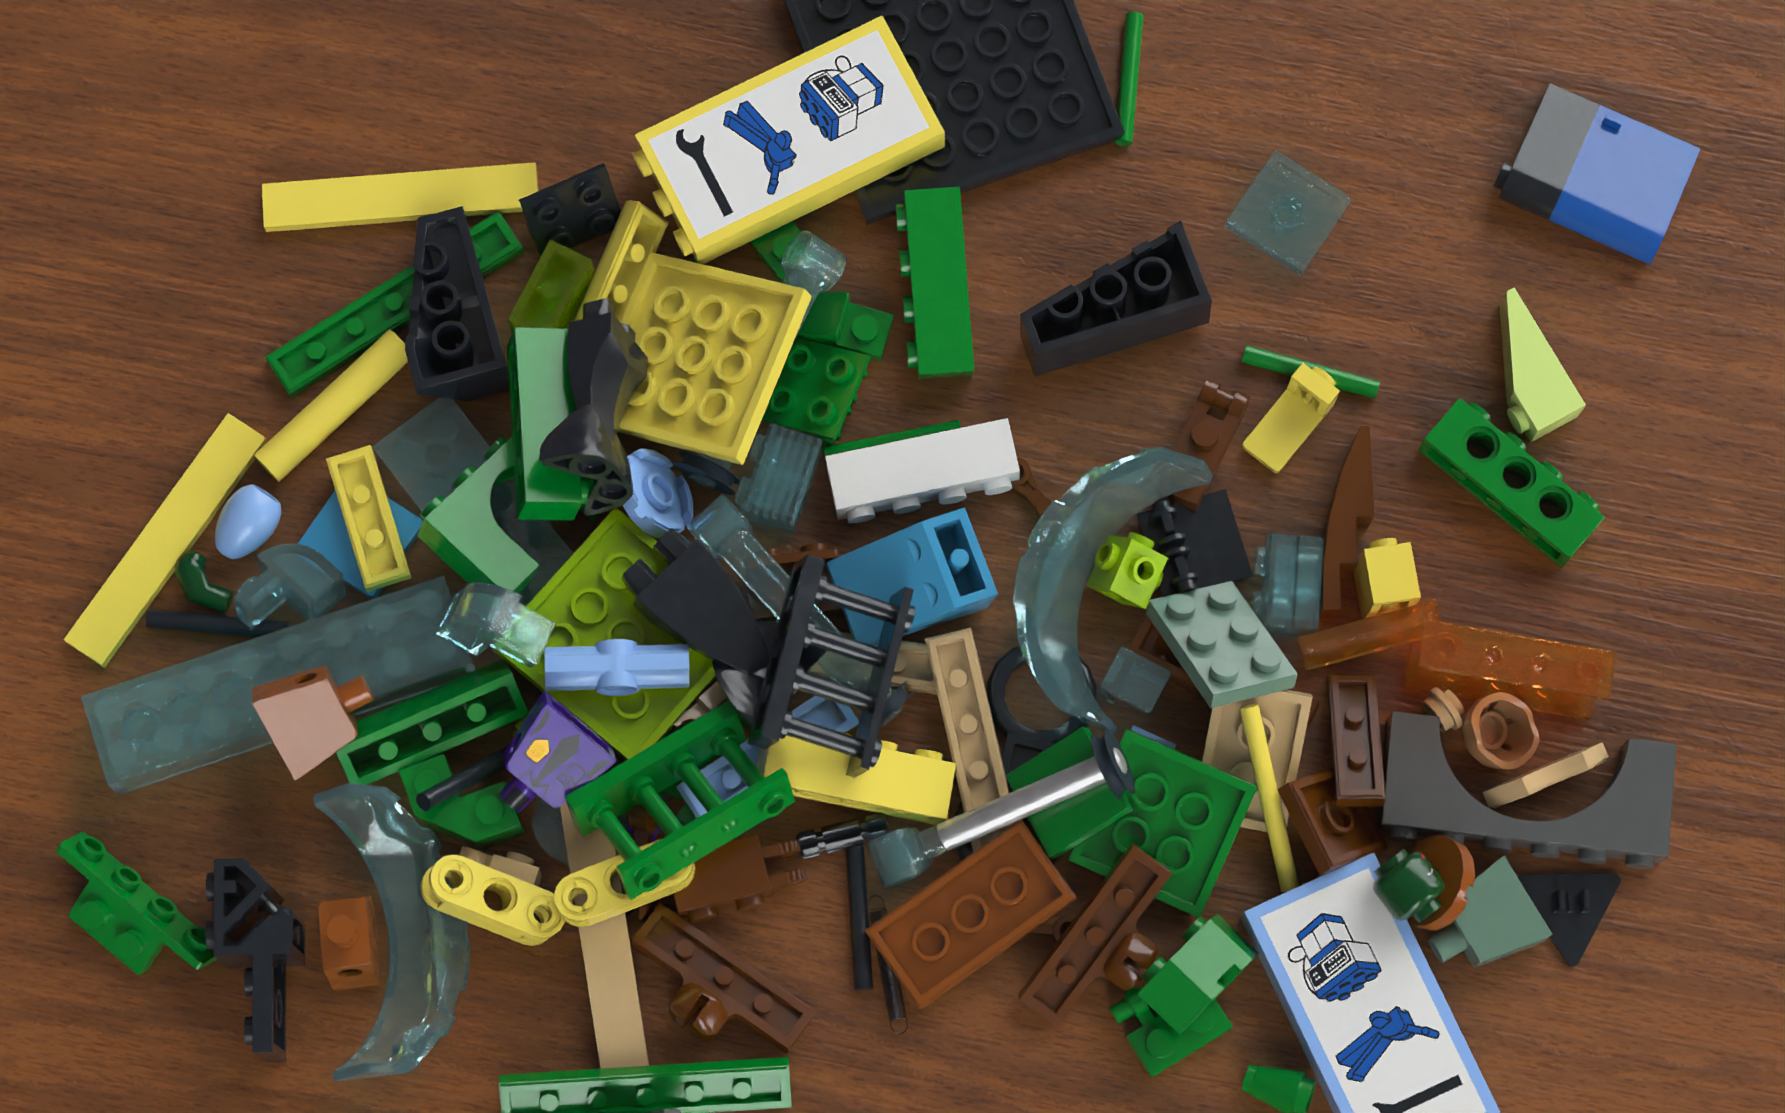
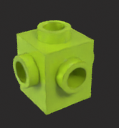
M1129 532L1127 538L1108 535L1105 543L1100 546L1096 553L1095 566L1086 586L1122 605L1146 609L1153 592L1158 589L1162 582L1163 569L1168 558L1152 550L1155 544L1152 540L1137 533Z

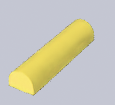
M628 200L624 203L574 321L583 318V305L585 303L603 298L609 299L615 306V317L619 322L621 321L649 252L656 253L669 222L639 201Z

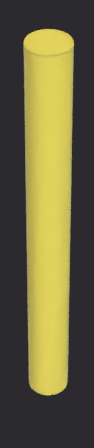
M1258 704L1245 705L1240 707V712L1281 892H1288L1299 887V882Z

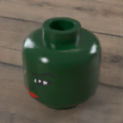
M1403 849L1374 871L1378 878L1374 881L1373 890L1396 920L1403 921L1414 916L1417 922L1420 923L1442 906L1436 898L1444 891L1445 883L1421 852L1408 854Z

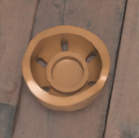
M1499 692L1486 695L1475 701L1468 708L1463 718V741L1468 752L1482 765L1491 769L1510 770L1518 768L1533 756L1538 747L1539 733L1534 724L1531 710L1524 702L1511 694ZM1509 718L1510 722L1506 724L1505 720ZM1503 744L1504 746H1506V750H1504L1500 746Z

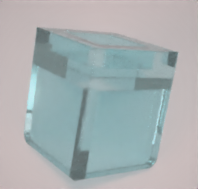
M1121 646L1099 687L1097 696L1112 704L1118 698L1145 713H1150L1163 688L1168 683L1172 672Z

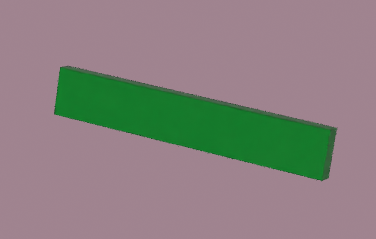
M499 211L469 229L482 278L524 253L523 246ZM413 264L265 356L266 361L290 398H293L363 354L388 330L396 333L409 325V304L414 281Z
M789 1057L499 1075L501 1113H650L664 1109H681V1113H712L792 1108Z

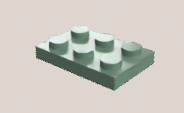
M1232 581L1149 600L1147 616L1210 708L1295 687L1297 672Z

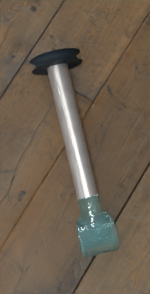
M1107 728L1104 729L1103 737L1098 738L1092 733L1091 745L1094 757L920 832L915 827H904L868 842L866 846L883 888L896 886L928 871L927 868L932 865L931 858L1104 783H1107L1112 793L1120 800L1124 790L1134 794L1135 783L1133 775L1115 736Z

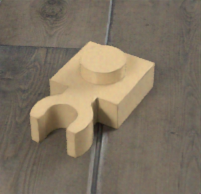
M462 846L459 856L535 886H540L542 875L540 868L533 866L534 859L515 852H507L506 857L496 854L490 856L478 850Z

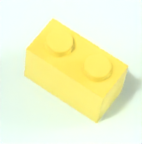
M1384 538L1370 542L1369 548L1362 551L1358 564L1353 571L1362 624L1409 617L1421 598L1411 542L1397 544L1396 538Z

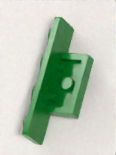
M80 832L60 842L56 852L90 880L67 916L138 976L150 968L165 944L196 970H200L217 960L213 956V950L207 949L206 930L194 925L177 910L176 905L171 900L157 894L141 880L140 875L134 869L123 865L107 852L101 841L88 836L84 832Z

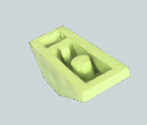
M1514 287L1505 293L1499 305L1506 400L1509 406L1507 415L1514 429L1519 434L1524 432L1531 443L1577 418L1586 404Z

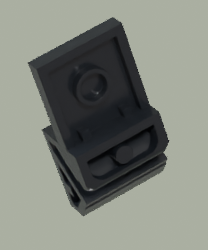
M243 858L214 859V872L207 873L206 876L207 901H214V920L207 921L206 923L207 949L213 950V956L228 968H246L244 974L246 997H252V1016H246L244 1021L246 1046L252 1045V1053L266 1062H286V966H305V923L288 907L279 906L285 899Z

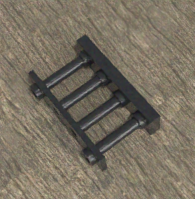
M807 554L793 565L748 744L766 750L777 743L779 739H784L786 735L849 755L850 760L846 775L855 778L868 771L870 767L873 768L881 753L882 741L877 739L902 635L908 632L914 619L915 606L910 605L914 589L902 588L890 596L888 603L828 583L827 578L822 576L825 560ZM820 601H824L884 621L878 647L815 627V621L810 620L814 603L818 604ZM811 645L872 665L873 668L867 692L804 672V667L799 665L802 649H807ZM799 690L861 710L856 736L853 737L792 717V712L787 710L791 693L795 694Z

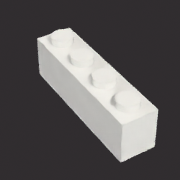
M1008 418L825 456L837 520L848 519V523L866 522L875 518L876 512L893 509L895 514L913 512L921 508L920 503L938 499L940 504H953L965 500L967 493L984 490L986 495L1004 493L1012 489L1011 481L1019 480L1020 476Z

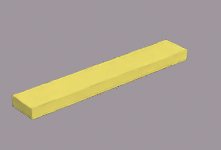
M536 162L266 183L262 184L264 229L266 232L415 221L419 217L463 206L465 216L492 215L497 211L500 214L523 212L519 199L539 191Z
M228 413L66 635L64 641L103 668L107 666L175 572L177 560L190 551L255 461L253 455L268 442L266 437Z

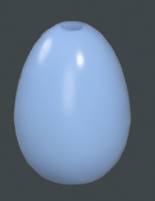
M254 484L237 490L227 500L217 521L215 529V545L217 550L225 557L238 559L258 549L269 539L279 524L281 517L280 502Z

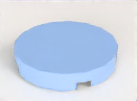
M641 448L627 456L633 481V496L622 506L630 519L643 532L657 539H660L671 528L678 533L683 531L693 518V498L686 480L682 475L676 478L675 474L669 469L673 466L672 462L664 455L652 449Z

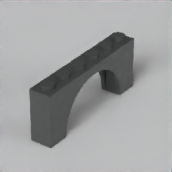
M1392 711L1386 720L1383 753L1385 802L1384 806H1379L1377 826L1380 831L1388 832V838L1391 840L1415 842L1417 841V836L1445 835L1463 845L1464 841L1483 843V850L1490 852L1509 853L1512 851V847L1530 848V855L1541 858H1558L1559 852L1578 854V861L1593 864L1606 863L1608 857L1625 859V866L1636 869H1653L1654 863H1660L1669 856L1677 744L1629 738L1620 747L1619 760L1611 782L1595 803L1565 818L1540 822L1525 821L1504 816L1489 809L1472 797L1459 783L1449 767L1443 752L1439 729L1440 717Z

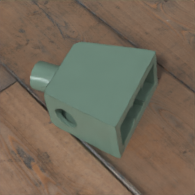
M1503 856L1474 880L1473 887L1468 886L1464 897L1469 900L1465 909L1448 927L1430 936L1428 943L1441 963L1464 951L1468 960L1475 968L1536 946L1553 934L1507 859Z

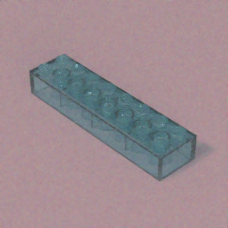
M441 576L81 696L107 785L119 795L274 743L252 705L251 689L264 683L320 666L328 668L337 686L362 674L371 689L374 701L351 711L353 716L424 693L477 670L451 589L445 577Z

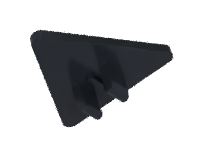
M1617 874L1520 875L1518 877L1519 881L1553 934L1550 936V939L1565 963L1570 967L1578 965L1621 883L1620 876Z

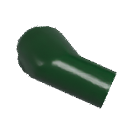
M196 551L186 552L182 558L177 560L175 566V575L186 598L192 602L226 613L231 606L234 592L209 583L204 571L206 569L205 557Z

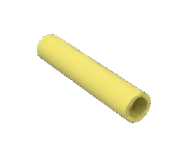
M388 330L253 455L254 458L277 482H280L408 363L405 343L393 331Z

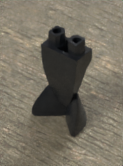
M606 298L585 303L583 305V318L569 322L567 339L568 373L577 410L571 413L547 435L541 445L539 461L545 466L594 479L584 507V513L587 516L620 507L633 496V481L629 461L616 434L628 402L637 387L647 377L648 357L635 342L636 333L628 324L619 322L615 317V306Z
M671 528L653 546L655 552L669 566L657 576L640 558L624 572L621 579L635 597L633 606L649 622L683 644H688V647L712 660L721 689L742 722L750 728L756 713L778 623L755 620L736 584L709 550L698 539L691 544L684 536ZM809 645L807 649H802L799 665L803 666L804 672L807 673L827 651Z

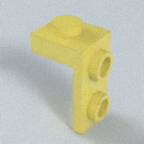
M1302 363L1291 376L1286 391L1243 442V449L1272 472L1279 473L1334 406L1340 390L1334 387L1336 385L1334 379L1321 368L1313 367L1311 369Z

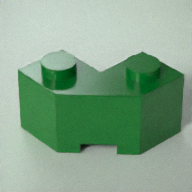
M441 754L398 770L414 815L422 825L443 832L481 851L526 834L518 812L508 806L499 795L507 785L505 781L463 797L459 793L436 807L423 811L417 804V795L453 775L445 755Z
M1218 913L1207 922L1200 916L1181 936L1187 943L1168 962L1160 956L1141 976L1147 984L1138 995L1179 1035L1195 1021L1212 1001L1259 954Z

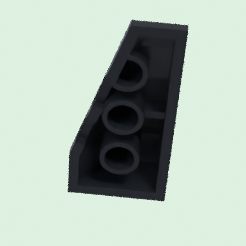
M463 206L419 217L413 264V291L409 304L408 335H406L405 352L416 393L419 395L472 401L509 391L508 368Z

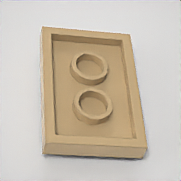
M1283 690L1212 708L1202 761L1257 785L1240 707L1258 704L1277 789L1289 782L1295 781L1313 698L1312 694ZM1257 788L1240 827L1268 832ZM1279 794L1283 816L1287 827L1289 812Z

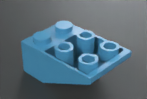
M965 507L921 521L828 561L825 564L832 584L888 603L890 596L902 588L914 589L910 605L915 606L914 619L908 632L903 633L902 636L986 609L998 595ZM842 608L853 639L873 646L878 645L884 621Z

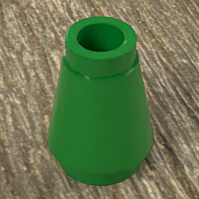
M1249 1064L1241 1091L1249 1093L1251 1096L1282 1113H1307L1315 1091L1316 1080L1306 1077L1305 1071Z

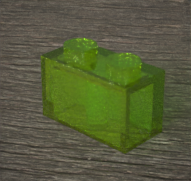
M550 240L508 318L511 332L513 333L515 327L568 329L569 322L572 321L595 274L592 259Z

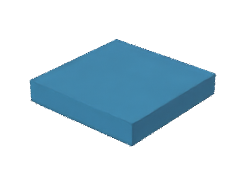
M334 491L295 549L304 557L374 601L382 588L367 592L364 587L336 491ZM388 498L406 555L418 538L417 535L423 520Z

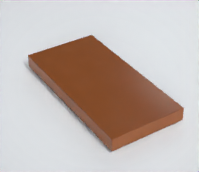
M1019 820L867 928L865 932L917 1007L922 1010L1072 903L1077 897L1023 821Z

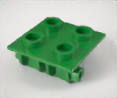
M795 337L761 421L816 435L817 442L825 446H833L836 440H841L842 434L840 432L845 422V417L852 414L853 410L850 405L857 402L858 397L856 394L862 380L868 376L866 367L871 357Z

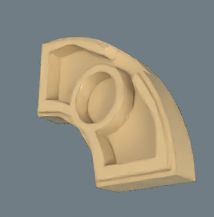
M1603 742L1508 780L1483 792L1488 807L1494 809L1590 770L1607 761L1606 758L1609 756Z

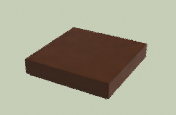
M1333 768L1289 782L1277 789L1319 875L1334 871L1373 852L1377 855L1388 848L1368 806H1336Z

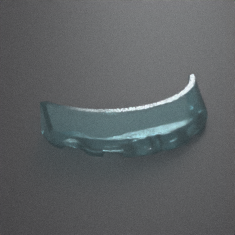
M1163 447L1139 450L1141 453L1118 459L1103 467L1096 466L1077 478L1079 482L1070 488L1058 501L1054 500L1036 523L1028 538V550L1021 557L1016 574L1014 606L1016 607L1017 638L1023 657L1026 659L1034 678L1047 697L1062 712L1103 732L1107 728L1113 735L1116 732L1117 726L1099 707L1087 684L1082 669L1077 635L1079 607L1087 579L1095 564L1096 553L1100 546L1105 543L1108 535H1115L1132 517L1154 502L1184 489L1210 484L1213 474L1205 461Z
M344 784L313 795L314 805L330 817L349 837L364 859L374 879L382 901L388 929L389 972L382 1007L371 1032L358 1051L346 1063L333 1071V1082L402 1075L418 1067L421 1064L420 1061L431 1051L441 1037L447 1036L456 1020V1017L452 1014L459 992L466 990L470 966V942L467 937L469 923L435 910L425 902L421 894V878L429 868L441 859L438 851L443 846L430 828L421 827L415 818L397 802L401 798L388 788L361 784ZM445 878V882L447 883V885L450 888H453L452 883L449 881V879Z

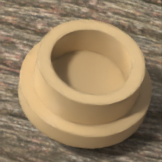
M1437 687L1431 689L1428 692L1429 697L1422 701V707L1426 715L1440 717L1439 729L1442 733L1450 728L1454 730L1460 728L1463 725L1460 715L1465 711L1459 699L1450 690L1443 692Z

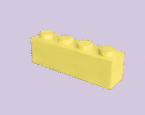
M786 735L784 739H779L777 743L766 750L760 748L757 768L764 777L783 768L788 774L793 796L936 825L948 817L956 763L942 761L943 754L932 750L916 749L914 755L897 751V744L881 740L882 748L876 765L853 778L846 775L850 760L849 755Z

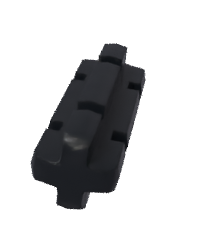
M876 813L865 816L864 821L859 822L858 818L821 827L820 832L815 833L814 829L800 832L796 835V840L799 841L801 849L799 855L801 858L807 859L819 856L820 851L823 850L831 853L843 850L846 847L863 845L864 840L870 839V842L883 840L889 836V829L884 814Z

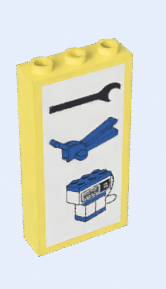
M880 16L635 134L638 151L632 154L643 177L652 175L659 188L652 193L664 217L672 214L679 229L673 231V235L683 255L687 256L692 253L697 263L705 264L944 148L945 132L884 17Z

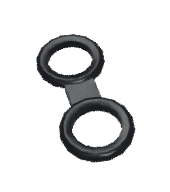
M1030 641L1011 648L995 663L987 680L986 692L994 725L1007 738L1002 755L1005 775L1081 727L1088 728L1096 710L1097 685L1090 667L1074 650L1056 642ZM1035 660L1051 661L1062 666L1073 677L1078 689V705L1072 717L1062 726L1048 731L1032 730L1019 724L1009 713L1005 702V686L1011 674L1021 665ZM1007 780L1009 792L1011 793L1013 790ZM962 800L954 817L964 813ZM971 841L956 847L961 861L973 853ZM1049 858L1052 864L1054 865L1057 861V858Z

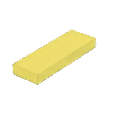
M368 445L326 458L366 591L370 592L411 579L410 569L372 446Z

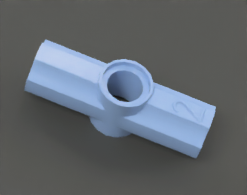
M610 639L597 642L595 646L544 647L545 691L596 690L597 693L602 695L621 696L637 693L639 689L689 688L688 644L638 645L637 642L632 640Z

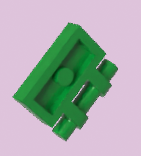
M1134 986L1122 993V1000L1108 1008L1118 1024L1134 1015L1141 1026L1127 1035L1126 1040L1151 1079L1233 1028L1221 1006L1214 999L1195 1021L1179 1035L1161 1016L1154 1018L1149 1010V1005L1138 995L1143 987L1137 989Z

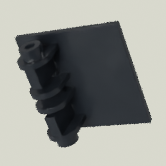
M604 163L519 199L527 221L525 222L532 239H534L542 261L595 237L609 233L614 229L621 213Z
M1226 489L1205 494L1197 511L1178 503L1170 504L1169 500H1162L1152 504V510L1137 514L1143 536L1155 543L1152 550L1168 558L1163 569V579L1159 586L1162 597L1253 577Z

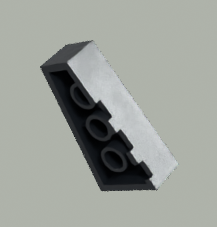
M1180 220L1168 227L1166 233L1151 242L1146 240L1132 248V253L1111 265L1107 263L1096 269L1091 277L1076 286L1071 284L1020 314V338L1034 376L1209 323L1212 299L1182 221Z

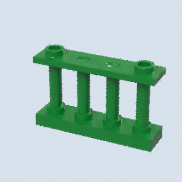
M729 701L565 796L573 823L582 836L585 837L600 828L623 858L624 862L616 867L625 893L630 900L644 892L655 889L665 879L767 818L777 816L787 806L795 802L786 771L780 768L769 776L764 777L740 747V744L745 742L746 738L740 717ZM720 756L725 757L748 786L747 789L725 802L699 770ZM679 780L685 782L707 811V813L685 826H682L658 794ZM636 804L643 805L666 836L643 851L640 850L617 819L618 816L629 811Z

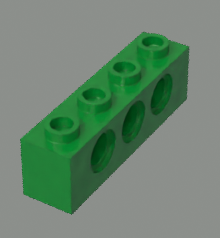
M1459 398L1424 438L1418 450L1559 567L1563 568L1605 518L1599 512V505L1588 494L1582 491L1576 493L1563 483L1564 478L1554 466L1545 461L1539 463L1526 452V445L1520 438L1510 432H1505L1504 434L1490 423L1491 417L1482 407L1473 402L1467 404ZM1477 441L1484 444L1488 449L1489 457L1484 459L1473 457L1467 450V443ZM1506 471L1519 473L1524 479L1525 487L1520 489L1511 488L1505 483L1503 473ZM1548 500L1557 504L1561 511V517L1551 519L1543 515L1539 508V502Z

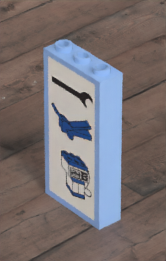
M1374 852L1244 911L1240 919L1255 950L1259 952L1258 957L1333 1113H1501L1408 921L1396 920L1373 890L1374 881L1378 878L1374 871L1380 867Z

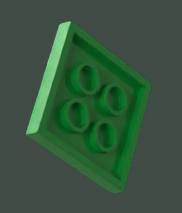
M1125 728L1119 745L1132 772L1135 793L1132 794L1128 790L1123 792L1133 810L1073 847L1068 860L1106 877L1132 842L1172 872V875L1154 898L1196 917H1200L1258 787L1235 775Z

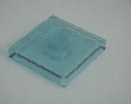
M1275 150L1227 219L1224 227L1299 275H1302L1350 205L1352 198Z

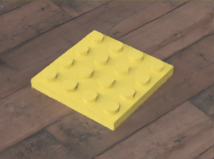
M649 252L620 323L628 324L636 333L635 342L648 357L647 377L637 387L628 402L617 432L743 465L812 296L804 288Z

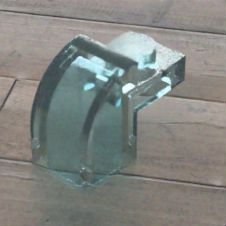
M282 544L268 548L257 555L260 576H253L246 580L239 588L237 595L234 596L238 618L250 630L285 601L312 625L346 596L343 574L318 551L299 544Z
M474 582L466 584L454 595L436 634L476 656H479L491 646L532 669L538 664L556 623L518 603L521 597L518 593L494 584Z

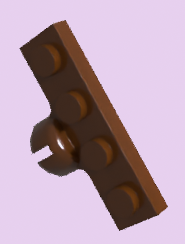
M1131 842L1019 992V999L1058 1027L1092 980L1098 976L1106 977L1123 990L1136 986L1142 978L1138 974L1139 969L1126 959L1127 956L1148 969L1154 963L1157 955V948L1153 940L1136 928L1139 917L1172 875L1171 870Z
M662 903L657 905L632 938L631 945L678 977L681 981L680 989L670 1001L669 1015L683 1029L699 1009L701 1012L693 1023L695 1028L690 1034L701 1040L708 1041L714 1039L725 1023L734 1019L742 1022L788 1054L815 1016L816 1011Z

